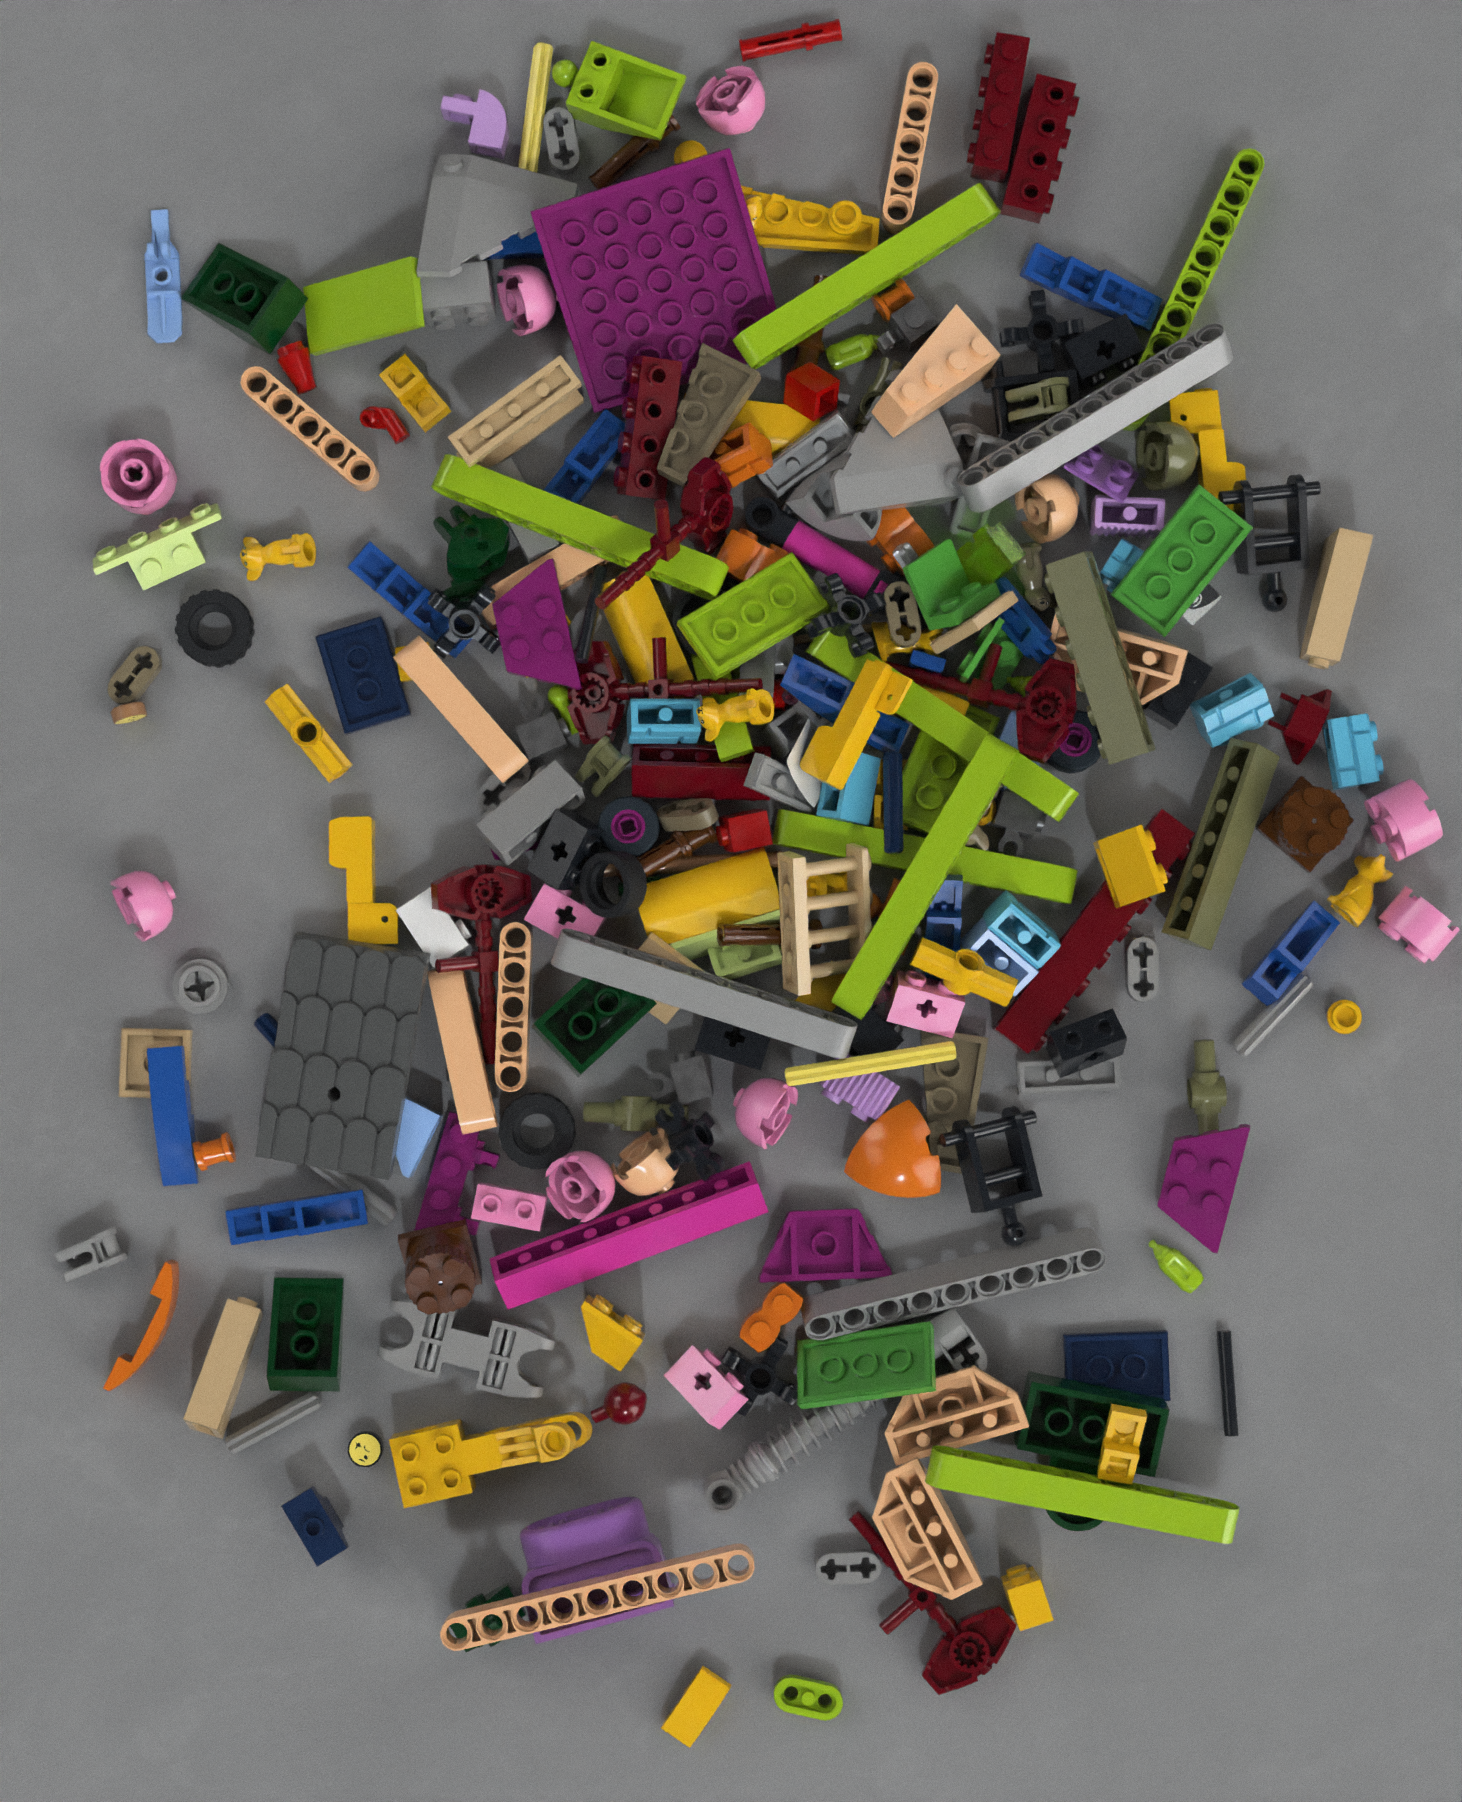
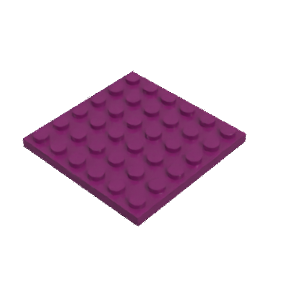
M725 148L530 211L594 413L621 405L625 397H629L630 383H627L626 373L629 363L633 362V356H648L682 361L680 385L689 383L692 370L696 368L699 360V351L702 343L743 364H747L733 343V339L743 330L777 309L730 148Z

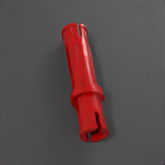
M839 19L810 26L808 22L802 23L800 28L743 40L739 39L742 61L745 62L750 59L802 48L810 51L813 50V46L836 41L840 42L843 38Z

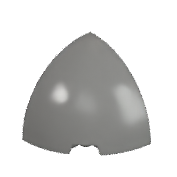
M846 450L810 474L785 502L798 516L815 528L832 536L851 541L873 540L882 517V510L836 515L829 480L835 470H843L849 459L844 454Z

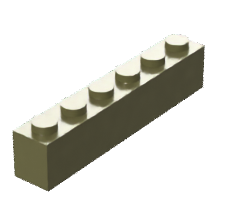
M1083 551L1045 565L1047 573L1044 574L1045 583L1048 591L1051 594L1054 593L1058 604L1055 607L1056 618L1061 627L1065 626L1069 638L1065 641L1066 649L1070 658L1076 660L1079 673H1076L1077 683L1081 692H1086L1090 703V706H1087V714L1093 726L1097 725L1101 738L1097 740V744L1102 758L1108 759V763L1111 765L1156 750L1093 552Z
M1234 738L1229 740L1162 929V933L1185 944L1212 950L1280 756L1260 744Z

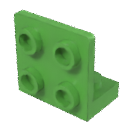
M951 539L943 540L903 567V572L929 630L957 626L1001 595L996 583L981 585L978 581L970 584Z
M999 617L995 624L989 622L984 627L974 643L980 647L976 654L969 651L956 671L961 676L960 681L971 683L973 678L978 679L988 647L991 643L1002 646L1003 649L991 683H993L994 690L1003 689L1008 681L1007 677L1010 678L1023 657L1018 647L1000 629L1005 620Z

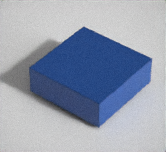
M913 650L908 667H919L926 669L927 672L942 674L946 659Z

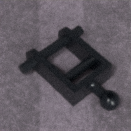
M996 361L990 369L991 379L983 382L984 392L993 393L997 435L993 437L1013 441L1028 431L1011 432L1005 391L1036 384L1048 378L1067 377L1069 379V386L1066 388L1068 404L1073 405L1084 398L1079 397L1076 369L1004 377L1003 361Z
M1300 474L1290 475L1285 485L1251 488L1247 480L1236 481L1233 490L1220 491L1218 494L1219 501L1224 505L1233 504L1234 513L1253 527L1236 549L1237 573L1244 575L1266 573L1267 590L1262 595V604L1270 612L1281 611L1287 604V594L1281 589L1280 573L1282 571L1310 568L1307 496L1319 495L1321 486L1319 481L1305 482ZM1287 498L1288 533L1255 536L1253 502ZM1289 546V558L1256 562L1255 550Z
M1016 1106L1004 1108L1002 1118L973 1126L966 1119L957 1120L952 1125V1131L942 1133L939 1136L943 1147L955 1145L971 1213L988 1212L1000 1208L1005 1224L1001 1230V1237L1007 1245L1012 1247L1021 1245L1027 1237L1025 1226L1018 1222L1015 1204L1042 1197L1026 1130L1027 1125L1037 1122V1116L1033 1110L1021 1113ZM1005 1132L1013 1165L984 1173L976 1139ZM1016 1179L1019 1191L990 1199L988 1186Z

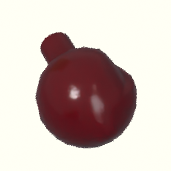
M622 1382L615 1384L607 1392L604 1405L591 1410V1417L595 1423L610 1418L617 1424H633L645 1412L647 1395L633 1383Z

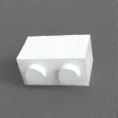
M431 887L396 910L422 951L431 953L430 963L434 968L437 959L456 957L471 947L467 939L472 934L462 919L455 921L452 915L432 909Z

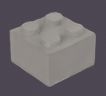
M487 261L461 263L462 272L453 277H420L423 313L429 326H435L437 330H448L454 328L455 324L469 322L470 326H484L489 324V320L497 319L493 280Z

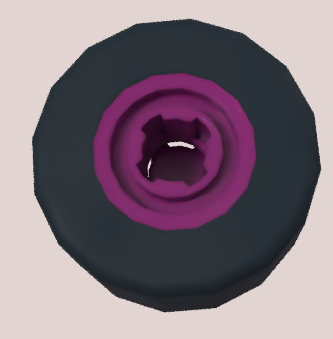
M1076 710L1074 722L1068 726L1069 735L1047 760L1049 765L1060 772L1069 774L1082 772L1095 764L1101 756L1097 740L1101 739L1097 725L1093 726L1087 712Z
M632 796L619 797L608 803L600 813L597 824L598 827L604 830L600 840L607 851H626L634 855L635 858L655 846L660 832L658 816L652 806L643 799Z

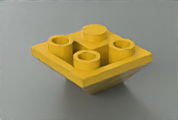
M597 1294L595 1298L587 1295L581 1305L591 1352L621 1372L643 1342L645 1333L641 1331L643 1325L628 1314H625L622 1318L613 1312L612 1308L614 1305L601 1295Z

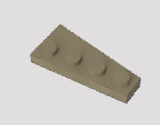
M702 343L696 368L692 370L688 381L687 393L684 400H681L677 411L678 417L675 426L670 430L656 468L659 475L682 487L688 484L687 476L690 469L704 457H710L762 379L760 372Z
M920 1030L921 1046L952 1041L956 1047V1059L924 1064L923 1076L927 1125L931 1131L928 1135L929 1151L933 1155L939 1156L941 1171L962 1174L955 1145L943 1147L939 1136L942 1133L952 1131V1125L957 1120L966 1119L971 1126L974 1125L989 1038L957 1032L954 1033L953 1038Z

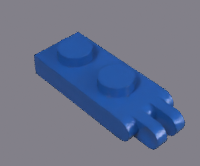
M1006 577L997 579L994 583L997 584L1000 594L1013 591L1019 601L994 620L997 621L999 617L1005 620L1001 628L1022 654L1029 659L1034 658L1036 662L1043 665L1049 659V656H1052L1057 650L1056 645L1050 639L1052 635L1050 629Z

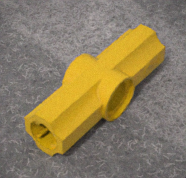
M289 684L278 688L268 697L265 704L289 732L293 741L301 747L329 783L348 771L353 764ZM307 725H314L317 729L316 737L310 742H303L301 739L302 729Z
M924 937L918 942L909 964L943 979L945 987L954 994L967 995L972 992L1004 1007L1009 1004L1018 983V979L985 965L983 958L973 950L961 949L955 952Z

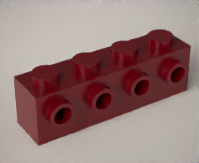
M996 32L994 44L987 43L983 64L989 65L988 77L981 76L978 97L984 98L982 110H975L972 130L978 131L976 143L970 142L966 163L972 164L970 178L1004 183L1008 170L1029 49V37Z
M1036 74L1000 214L1037 224L1040 223L1043 213L1049 215L1054 199V194L1048 193L1051 181L1058 182L1063 164L1062 161L1057 160L1060 148L1066 150L1071 129L1065 128L1068 116H1075L1080 98L1074 96L1076 83Z
M633 356V362H630L628 365L626 380L627 383H630L629 397H625L622 406V416L626 418L624 432L620 433L618 439V451L621 452V462L614 472V486L617 487V494L665 500L668 479L659 475L656 468L670 430L675 425L682 361L648 356Z
M633 744L632 797L770 801V797L743 785L754 754L759 753L771 758V747L753 746L755 752L721 762L716 745Z

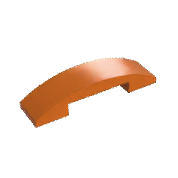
M171 1259L164 1263L150 1291V1294L162 1299L134 1357L124 1353L117 1358L103 1389L111 1391L130 1379L147 1363L162 1342L171 1323L178 1298L179 1266L177 1261Z

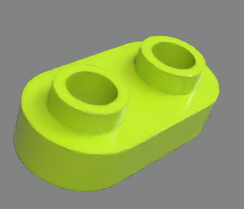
M789 1674L781 1677L774 1686L776 1705L788 1713L827 1721L837 1717L843 1707L840 1690L829 1682ZM795 1687L798 1692L794 1697H787L784 1693L785 1689ZM823 1694H827L832 1698L831 1702L827 1705H822L818 1701L819 1697Z

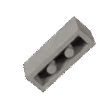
M554 760L548 766L543 765L537 769L532 779L524 786L513 789L507 795L506 801L500 806L485 812L476 827L484 842L508 866L542 838L556 809L576 810L586 799L582 787Z

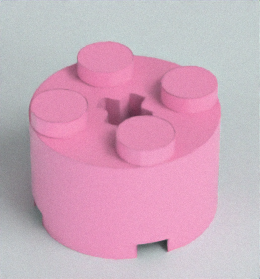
M133 439L117 442L106 451L100 463L101 483L104 491L120 507L131 513L150 515L164 507L175 491L177 475L171 461L156 445L147 440ZM136 472L143 475L140 481L133 478Z
M1412 779L1400 782L1364 801L1365 808L1375 823L1370 827L1373 837L1379 844L1386 843L1391 856L1396 862L1430 846L1443 836L1442 826L1435 809L1429 811L1424 801L1429 799L1428 796Z
M1405 886L1378 917L1381 921L1378 928L1392 940L1398 941L1401 938L1408 943L1405 950L1419 962L1424 964L1427 960L1433 962L1460 929L1453 925L1448 928L1447 926L1452 922L1421 896L1419 898L1415 895L1412 898L1409 897L1413 890Z

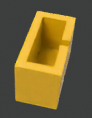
M1021 1564L1007 1569V1575L1001 1576L1000 1579L1012 1616L1019 1630L1023 1631L1053 1621L1054 1619L1041 1579L1034 1567L1027 1568L1026 1564Z

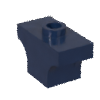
M314 1486L281 1506L317 1567L349 1547L342 1531L343 1523L327 1496L323 1498Z

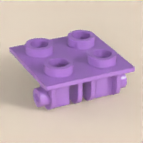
M1098 444L1068 461L1063 467L1121 504L1139 476V473L1134 471L1129 463L1111 457Z

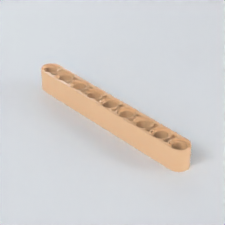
M731 1544L458 1610L446 1618L440 1631V1638L443 1645L448 1649L460 1651L741 1583L753 1575L755 1569L754 1555L752 1550L744 1544ZM735 1555H742L747 1558L748 1566L741 1571L733 1570L728 1564L730 1558ZM706 1563L712 1567L714 1572L710 1578L700 1579L695 1576L694 1568L698 1564ZM664 1572H672L678 1577L679 1581L674 1587L666 1588L660 1584L659 1576ZM630 1580L638 1581L643 1586V1592L637 1596H630L625 1592L624 1584ZM594 1589H601L607 1593L608 1600L604 1604L597 1605L589 1599L588 1594ZM560 1597H565L572 1602L573 1609L567 1613L558 1612L554 1607V1601ZM524 1606H531L537 1611L538 1617L533 1621H525L520 1617L519 1609ZM489 1614L497 1615L501 1618L503 1626L497 1630L489 1629L484 1623V1617ZM453 1623L463 1624L467 1629V1636L463 1638L453 1637L450 1634L449 1626Z

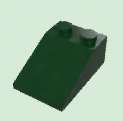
M218 243L181 297L184 302L247 343L268 354L272 353L308 300L288 277Z
M583 977L534 1022L531 1028L577 1077H580L657 1003L653 999Z
M274 1277L266 1375L270 1391L340 1392L344 1278Z

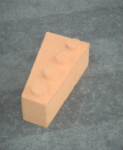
M956 304L886 389L871 413L894 438L983 379L1001 354Z

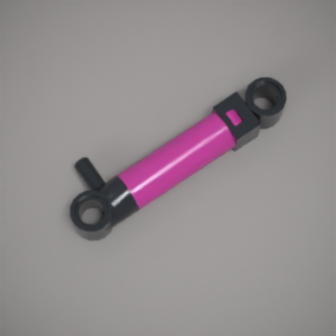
M794 486L780 508L772 499L767 497L752 499L746 507L745 524L750 532L756 536H762L788 553L793 552L798 560L817 572L819 570L827 576L837 573L842 580L843 587L862 600L879 592L883 596L886 588L891 583L902 581L884 569L880 571L792 516L794 511L785 502L798 486ZM759 509H764L771 514L772 518L766 524H758L753 520V513ZM896 589L894 596L889 599L890 602L895 601L898 605L900 601L909 597L907 594H901L900 590ZM917 603L919 618L921 619L922 612ZM884 607L879 608L880 611L878 613L883 615L885 609ZM900 618L901 623L907 625L906 618Z

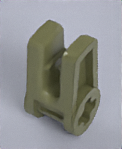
M1067 377L1048 378L1036 384L1005 391V397L1009 403H1030L1032 400L1039 399L1038 404L1023 409L1017 408V410L1008 414L1009 423L1020 425L1050 419L1071 406L1068 404L1066 390L1069 386V379Z
M607 735L601 738L588 752L586 760L574 776L579 782H584L597 771L599 778L593 782L591 789L592 794L596 798L612 784L615 778L632 760L628 754H621L610 743L611 739Z

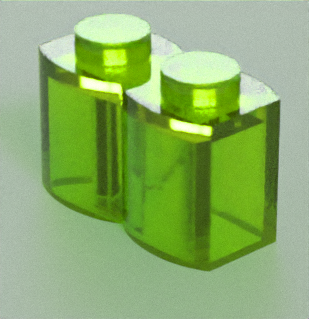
M1001 522L993 527L988 523L972 535L975 540L973 544L971 541H968L956 551L970 584L979 581L981 585L991 584L997 579L1002 578L1026 555V552Z

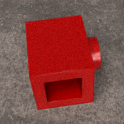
M808 362L786 374L783 403L811 421H815L837 409L840 380L812 362Z
M752 809L719 816L718 818L719 826H716L717 840L719 845L724 847L725 851L735 853L773 844L767 810Z

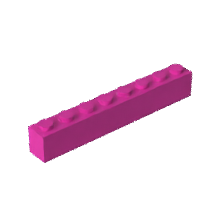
M748 1161L711 1175L706 1181L700 1179L489 1258L494 1282L507 1309H511L711 1233L721 1231L727 1227L753 1219L769 1211L751 1163Z

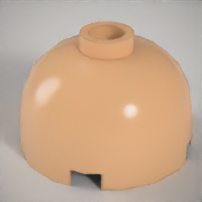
M1048 473L1015 493L1017 511L1023 509L1028 521H1021L1030 538L1039 544L1052 542L1064 536L1075 525L1078 515L1079 495L1075 488L1071 487L1059 475Z
M656 1128L659 1134L653 1136L648 1131L633 1140L619 1154L622 1161L618 1167L614 1163L610 1167L615 1180L632 1194L637 1196L652 1195L656 1192L663 1194L675 1183L673 1178L676 1176L679 1167L673 1171L665 1160L671 1150L668 1134L662 1128Z

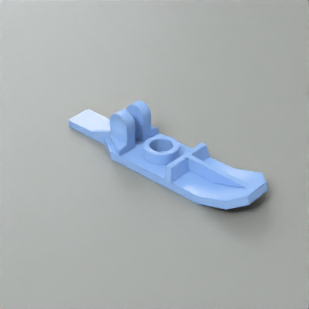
M168 209L151 210L152 236L151 242L147 243V250L144 254L148 314L147 334L156 343L175 342L182 335L183 315L179 252L170 241ZM160 272H168V277L165 281L157 280V275Z

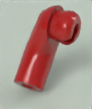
M369 406L360 413L359 419L364 427L387 430L395 444L403 442L410 436L395 411L391 408Z

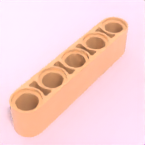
M927 62L914 64L907 76L881 214L883 228L892 234H897L910 226L938 83L936 68ZM923 77L930 82V85L920 88L914 84L913 80ZM911 110H918L924 115V118L914 121L908 117L907 113ZM905 143H912L917 146L918 151L913 154H907L901 149V146ZM898 176H907L911 179L912 184L907 187H901L896 184L894 179ZM899 208L905 212L906 217L902 220H894L889 216L888 212L891 209Z
M253 366L244 371L240 383L242 389L252 402L352 487L364 492L376 487L379 482V471L374 462L266 369ZM261 378L267 381L266 387L262 391H251V385L255 380ZM288 400L293 403L292 409L288 413H277V406L282 401ZM315 422L319 425L318 431L313 436H304L302 434L303 428L307 423ZM342 444L345 447L344 453L339 458L328 457V451L333 445ZM368 466L371 469L368 478L362 481L354 479V472L357 468Z
M617 515L611 516L612 518L620 520ZM562 544L491 586L496 591V597L482 611L481 615L490 630L496 629L497 625L492 604L548 559L553 558L561 591L591 574L594 566H604L610 561L567 544Z
M419 635L393 657L502 783L506 782L529 762L520 749Z
M518 922L509 923L504 926L500 934L495 1082L500 1089L507 1092L518 1091L525 1086L529 1067L533 935L527 926ZM513 929H522L526 935L525 943L519 948L511 947L507 940L508 934ZM512 963H519L524 968V977L519 982L513 983L506 976V970ZM512 997L519 998L523 1003V1011L517 1017H510L505 1011V1004ZM509 1032H516L522 1038V1045L515 1052L507 1050L504 1046V1037ZM509 1066L516 1067L521 1075L519 1083L515 1086H508L502 1078L503 1071Z
M436 969L427 972L461 1131L465 1135L498 1127L465 971L438 973Z

